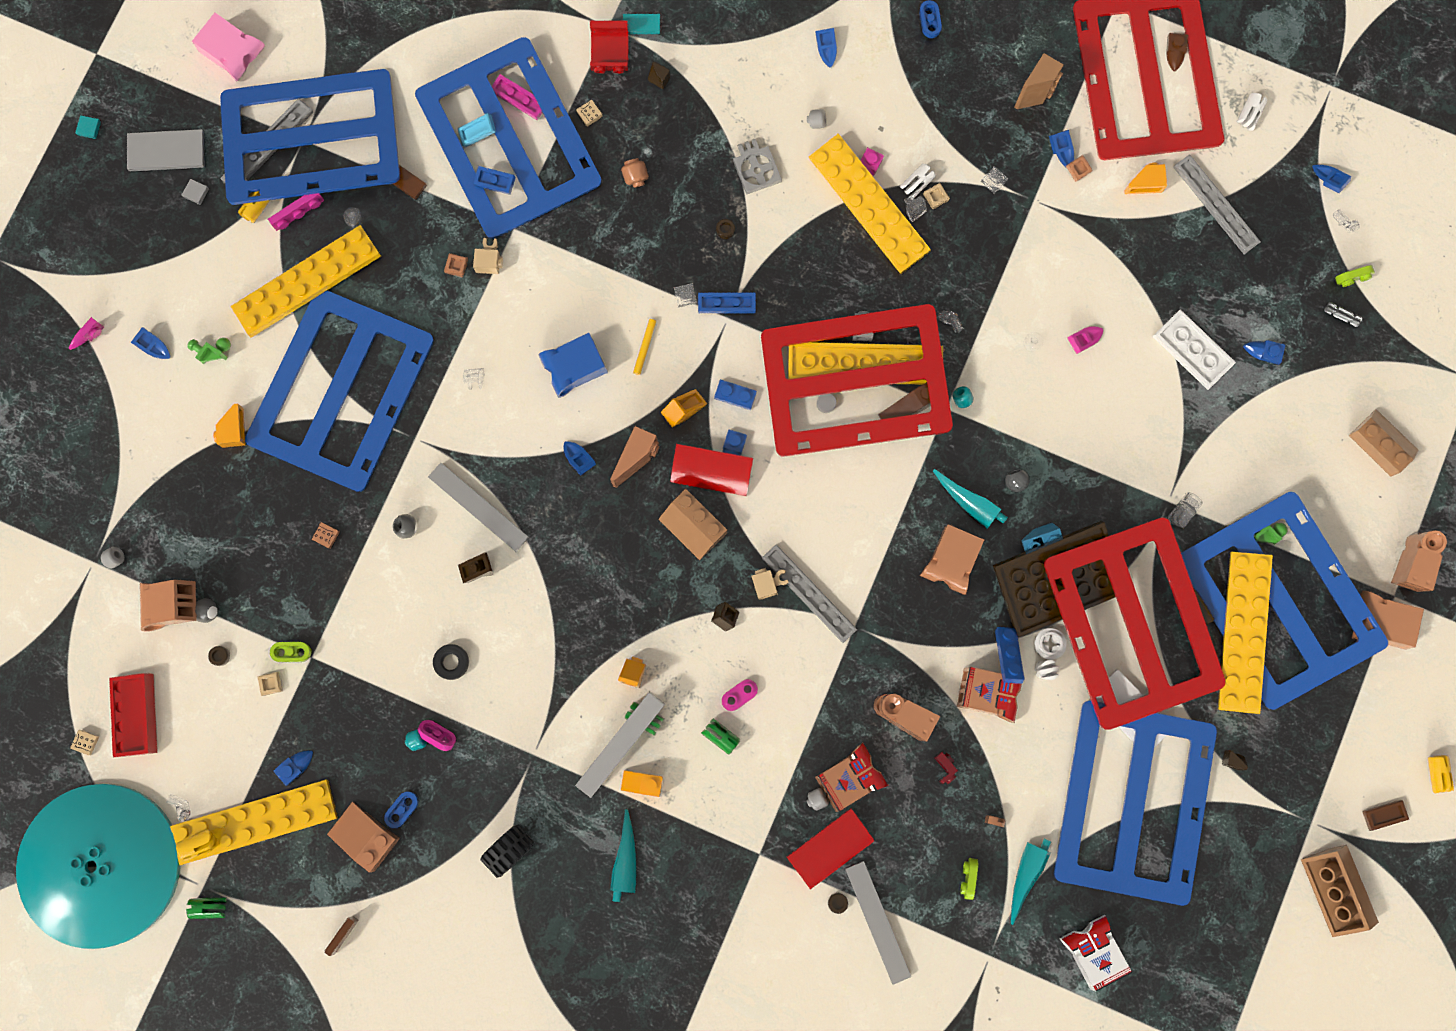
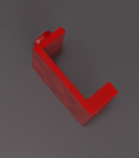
M590 20L591 71L595 73L613 71V73L618 74L628 71V21Z

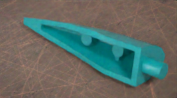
M933 470L941 484L955 501L976 521L984 525L985 528L988 529L995 518L1002 523L1006 521L1008 517L1001 513V509L988 499L957 485L937 470Z
M625 809L621 842L612 870L610 891H613L612 901L621 902V892L635 893L636 851L628 809Z
M1043 839L1041 847L1029 842L1026 844L1013 890L1011 906L1012 925H1014L1027 895L1045 869L1051 854L1048 851L1051 844L1049 840Z

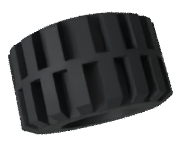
M517 824L512 826L489 847L480 860L496 878H499L513 867L533 847L535 842Z

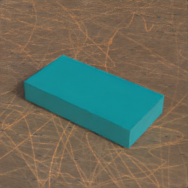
M623 14V21H628V34H660V14Z

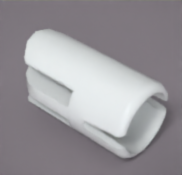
M1251 93L1237 120V123H1241L1249 131L1254 130L1267 103L1265 96L1260 101L1262 97L1260 93Z
M925 163L921 164L900 185V188L903 189L915 179L904 191L906 194H909L920 184L909 196L911 200L936 176L934 171L928 172L931 167Z
M1053 660L1039 661L1035 666L1036 675L1043 680H1054L1059 676V674H1056L1059 667L1054 664L1055 661Z

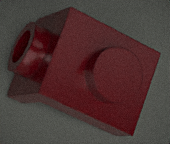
M939 752L934 759L947 773L938 781L941 784L945 782L949 784L957 777L955 773L958 770L953 765L955 761L948 753L943 754V752Z

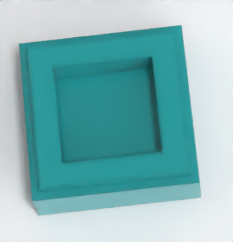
M80 115L75 133L78 136L96 139L101 121L96 118Z

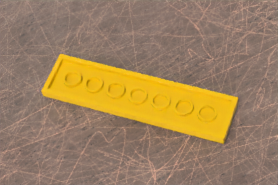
M839 133L809 156L814 166L900 274L931 251Z
M359 225L230 307L248 336L252 338L378 259L381 255L362 226Z
M811 342L789 346L788 380L921 360L923 358L922 345ZM917 380V381H910V382L897 383V384H919V385H923V384L927 383V381H926V380Z
M1230 552L1221 663L1226 684L1219 690L1218 710L1260 714L1273 555Z
M323 780L172 825L170 828L176 844L207 829L219 841L216 848L187 861H183L177 853L180 866L338 819L329 781Z

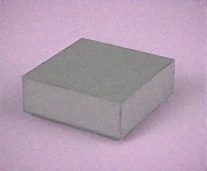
M190 179L182 196L201 205L209 188Z

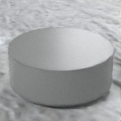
M824 394L818 397L817 408L821 412L830 413L834 410L836 399L832 394Z

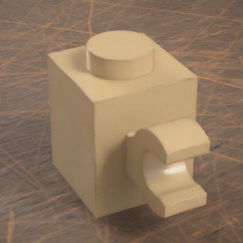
M484 238V249H475L473 268L476 273L499 274V268L503 267V257H500L498 250H496L498 248L497 239H494L493 245L488 246L487 238Z
M766 568L755 571L752 579L759 600L778 595L776 586L789 583L788 580L781 581L779 579L781 574L786 573L785 570H779L774 578L771 570L767 571Z

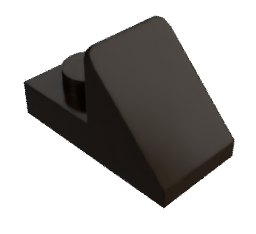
M487 552L458 565L463 584L470 583L480 577L493 575Z

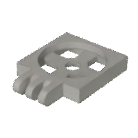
M756 139L751 140L753 147L750 146L748 141L744 142L745 150L742 144H738L741 156L733 158L746 195L782 182L769 146L759 149ZM760 155L768 158L769 163L761 165L756 157ZM749 160L751 164L750 169L742 172L741 166L743 162ZM757 167L761 169L759 174L754 173V169ZM773 170L771 179L766 182L764 178L765 172ZM753 177L757 180L758 185L751 184L745 179Z

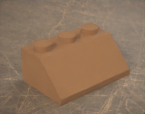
M1044 53L1026 80L1014 108L1021 109L1044 103L1046 98L1050 99L1063 75L1060 72L1063 64Z
M1377 409L1349 435L1390 477L1401 473L1414 460L1419 451Z
M686 489L668 506L659 518V521L699 560L727 534V529Z

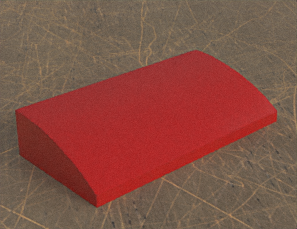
M676 444L670 482L747 496L754 458Z
M142 673L109 678L113 758L157 753L154 674Z
M849 808L786 857L811 890L873 843L874 839L854 811Z

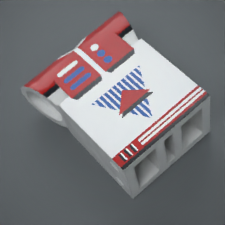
M1105 915L1091 921L1083 931H1072L1060 938L1061 942L1073 954L1090 990L1097 992L1132 973L1112 937L1110 925Z

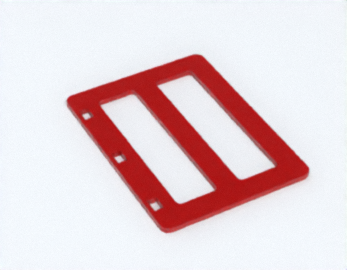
M1078 0L1075 2L1073 12L1097 154L1101 160L1106 161L1215 148L1223 144L1224 133L1199 0ZM1179 8L1181 10L1184 31L1188 35L1187 48L1202 130L1175 134L1169 131L1149 11ZM1119 14L1129 15L1149 137L1118 139L1098 17ZM1086 21L1088 30L1082 31L1081 22ZM1090 75L1096 76L1097 84L1091 85ZM1105 129L1106 138L1100 139L1099 130Z
M925 304L770 328L761 333L775 447L779 456L787 457L944 434L952 430L953 422L936 311L932 305ZM914 326L919 328L923 358L921 360L789 380L785 378L782 348L785 346ZM917 380L927 381L931 411L928 413L794 432L792 429L789 407L791 399ZM930 424L931 430L918 432L919 425ZM869 433L870 439L858 441V434ZM809 442L811 448L798 450V443Z
M1158 518L1048 557L1045 560L1044 568L1101 728L1105 730L1117 728L1215 692L1225 686L1226 680L1168 519ZM1151 541L1156 544L1200 669L1199 676L1172 686L1168 684L1123 556L1124 551ZM1098 560L1104 562L1148 688L1147 695L1123 704H1118L1072 575L1073 569ZM1061 578L1064 589L1060 591L1055 582V579ZM1079 637L1082 638L1085 648L1080 650L1075 639ZM1102 696L1105 706L1099 708L1096 697Z

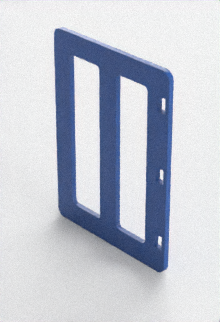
M521 37L416 89L415 97L488 238L495 239L601 185V177L528 38ZM533 56L537 66L531 68L528 59ZM512 63L518 64L575 174L573 179L549 191H546L540 182L487 79L488 75ZM465 86L471 87L484 114L489 113L492 115L496 129L494 134L528 198L527 202L501 215L495 212L484 188L473 184L476 173L439 102L441 98ZM558 107L563 114L559 118H557L554 109ZM584 157L590 166L585 169L580 163V160L584 159Z
M386 69L224 90L220 95L226 198L232 205L392 184L400 179L391 76ZM370 89L374 93V117L242 134L241 108L244 106ZM371 136L378 137L380 161L377 164L245 181L244 155L246 153ZM377 175L378 180L367 181L368 176ZM309 184H319V188L308 189ZM260 191V196L250 197L249 195L250 192Z
M325 291L310 301L246 434V444L356 492L363 491L372 476L433 345L434 339L432 335L330 291ZM333 313L357 323L358 327L302 444L296 446L272 436L270 432L326 315ZM381 333L405 343L406 348L351 465L345 467L322 457L320 452L376 334ZM416 352L422 354L418 364L412 362ZM391 406L397 407L393 418L387 415ZM366 459L372 461L367 472L362 470Z
M1295 492L1285 493L1181 552L1194 590H1197L1215 617L1214 622L1224 637L1226 601L1204 566L1205 561L1232 546L1241 553L1264 554L1256 542L1254 534L1279 519H1284L1358 637L1357 642L1332 656H1327L1272 568L1269 603L1308 665L1306 670L1281 684L1275 683L1264 665L1261 700L1267 708L1272 710L1283 706L1379 653L1388 646V639ZM1301 511L1308 522L1301 524L1296 514ZM1334 564L1341 575L1334 577L1329 567ZM1368 618L1374 628L1367 630L1362 621Z
M1085 701L1080 712L1054 877L1064 883L1181 906L1187 905L1190 902L1217 734L1216 727L1210 723L1158 713L1122 725V727L1134 729L1135 737L1114 865L1111 871L1080 866L1077 863L1100 727L1092 702ZM1098 702L1099 708L1105 706L1104 703ZM1157 734L1184 738L1190 741L1173 855L1167 882L1136 877L1134 875ZM1202 746H1209L1207 759L1201 758ZM1193 807L1199 808L1197 821L1191 819ZM1183 869L1189 870L1187 883L1181 881Z

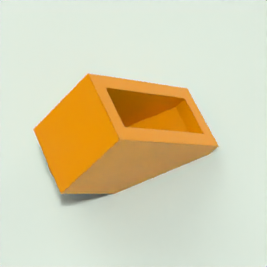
M1154 162L1146 165L1129 183L1124 193H1162L1167 187L1165 164L1159 165V163Z
M694 389L674 398L661 413L666 421L674 427L685 422L705 407L707 403L699 392Z
M238 403L233 404L216 424V431L213 433L214 441L222 448L246 445L244 409Z
M632 657L631 660L626 658L618 681L640 688L646 664H643L642 659Z
M624 770L621 790L660 797L663 777Z

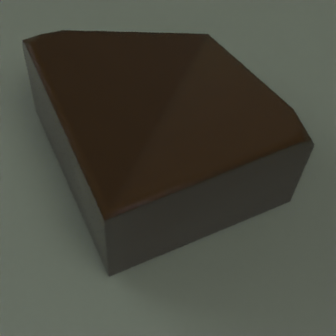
M653 61L648 81L664 89L670 80V70Z
M723 602L716 606L711 622L722 630L728 631L735 627L740 612L727 602Z
M1225 750L1222 760L1223 766L1240 771L1248 769L1243 755L1236 754L1231 750Z

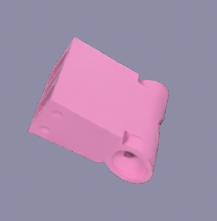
M217 13L211 16L192 40L201 54L227 70L236 82L244 74L248 64L265 47L263 42L250 35H245Z

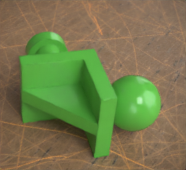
M225 337L219 338L216 341L217 349L207 342L202 347L195 339L190 340L187 344L189 350H194L198 353L195 358L203 364L218 359L226 360L228 357L222 352L228 351L231 347L229 339Z
M1276 523L1273 528L1269 525L1255 533L1254 538L1256 542L1273 543L1275 545L1282 540L1281 537L1287 534L1288 528L1284 523Z

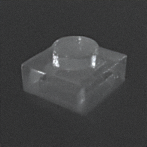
M692 283L674 287L678 308L697 303Z

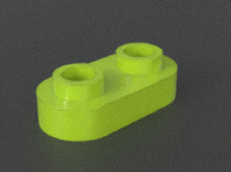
M1369 265L1336 276L1335 279L1337 285L1347 287L1354 284L1356 280L1364 282L1371 279L1375 271L1373 266Z
M277 642L270 648V656L276 662H305L311 656V648L303 642ZM281 649L285 651L283 656L279 655ZM300 649L304 650V654L302 656L299 655Z
M969 858L968 862H964L963 874H966L965 882L961 883L960 893L964 894V899H974L978 859Z

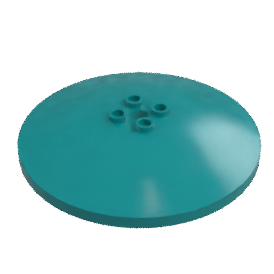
M115 784L82 786L70 790L51 801L29 825L20 844L17 856V887L21 901L30 918L44 933L63 944L83 949H100L116 946L146 931L168 907L176 890L180 875L176 843L170 828L172 824L166 814L154 801L144 794ZM90 861H94L97 865L94 872L88 870Z

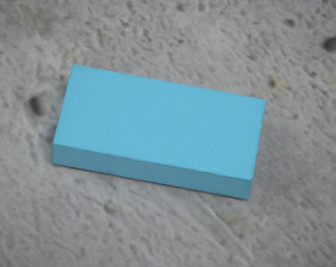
M487 113L458 128L462 146L467 147L495 133L496 129L492 115Z

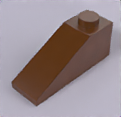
M928 384L921 385L878 414L879 418L888 419L914 415L930 407Z

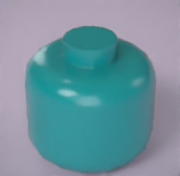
M965 386L955 389L952 395L956 406L959 408L969 407L974 400L971 390Z
M418 729L407 733L405 745L410 750L416 751L426 747L427 741L420 737Z

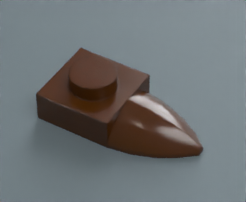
M1169 33L1167 36L1166 56L1173 72H1176L1183 63L1187 52V34Z

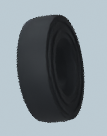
M447 644L440 647L433 657V668L437 675L443 679H458L465 674L469 666V658L466 651L455 644ZM450 654L458 658V665L453 670L446 669L443 664L444 658Z

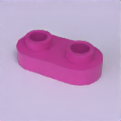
M746 679L730 689L722 697L723 707L728 711H735L750 701L757 694L758 688L756 683ZM745 686L751 687L750 693L744 691ZM728 698H735V703L730 705Z
M424 720L419 725L418 732L423 740L443 751H449L454 747L456 737L449 730L431 720Z

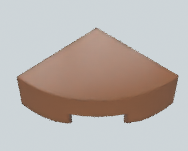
M987 815L984 823L1004 827L1006 821L1005 819Z

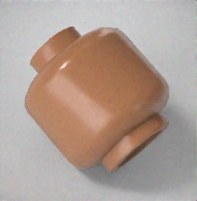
M638 158L624 162L621 171L625 183L633 185L634 188L645 185L644 181L649 177L645 163L639 161Z

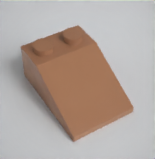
M636 426L634 427L610 480L614 487L617 488L647 464L652 456L655 457L660 446H658L659 442L656 435Z
M354 802L350 804L327 834L369 873L374 872L400 839Z

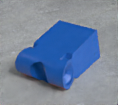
M590 333L582 335L557 349L546 350L538 354L544 369L552 374L551 383L558 398L565 396L574 387L608 373Z

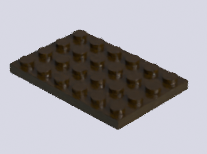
M1099 521L993 565L1013 628L1018 637L1062 620L1044 568L1045 560L1048 557L1109 536L1105 522ZM1102 560L1072 570L1084 610L1115 598ZM1061 578L1055 579L1058 590H1063L1064 586Z

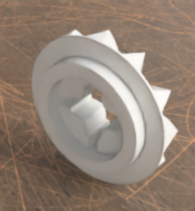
M1054 628L1042 630L1036 636L1034 642L1036 652L1042 658L1048 660L1061 657L1067 646L1064 635ZM1050 636L1052 642L1058 644L1056 646H1053L1051 650H1049L1048 646L1043 644L1049 641Z

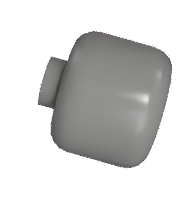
M823 109L811 110L809 116H807V123H810L812 129L824 128L826 126V113Z
M110 547L101 554V562L107 568H115L124 561V553L118 547Z
M817 788L808 793L807 804L817 811L828 806L829 800L824 790Z

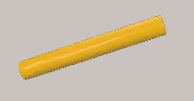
M649 319L633 371L636 375H640L656 325V320Z

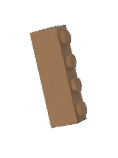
M1347 845L1329 848L1301 859L1332 937L1369 931L1379 923Z

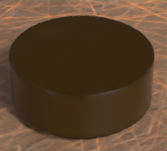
M729 219L720 220L716 225L717 235L722 239L731 238L735 233L734 223Z
M215 646L209 651L208 659L215 666H223L229 661L230 653L225 647Z
M834 893L828 899V907L833 913L841 914L847 910L848 900L842 893Z

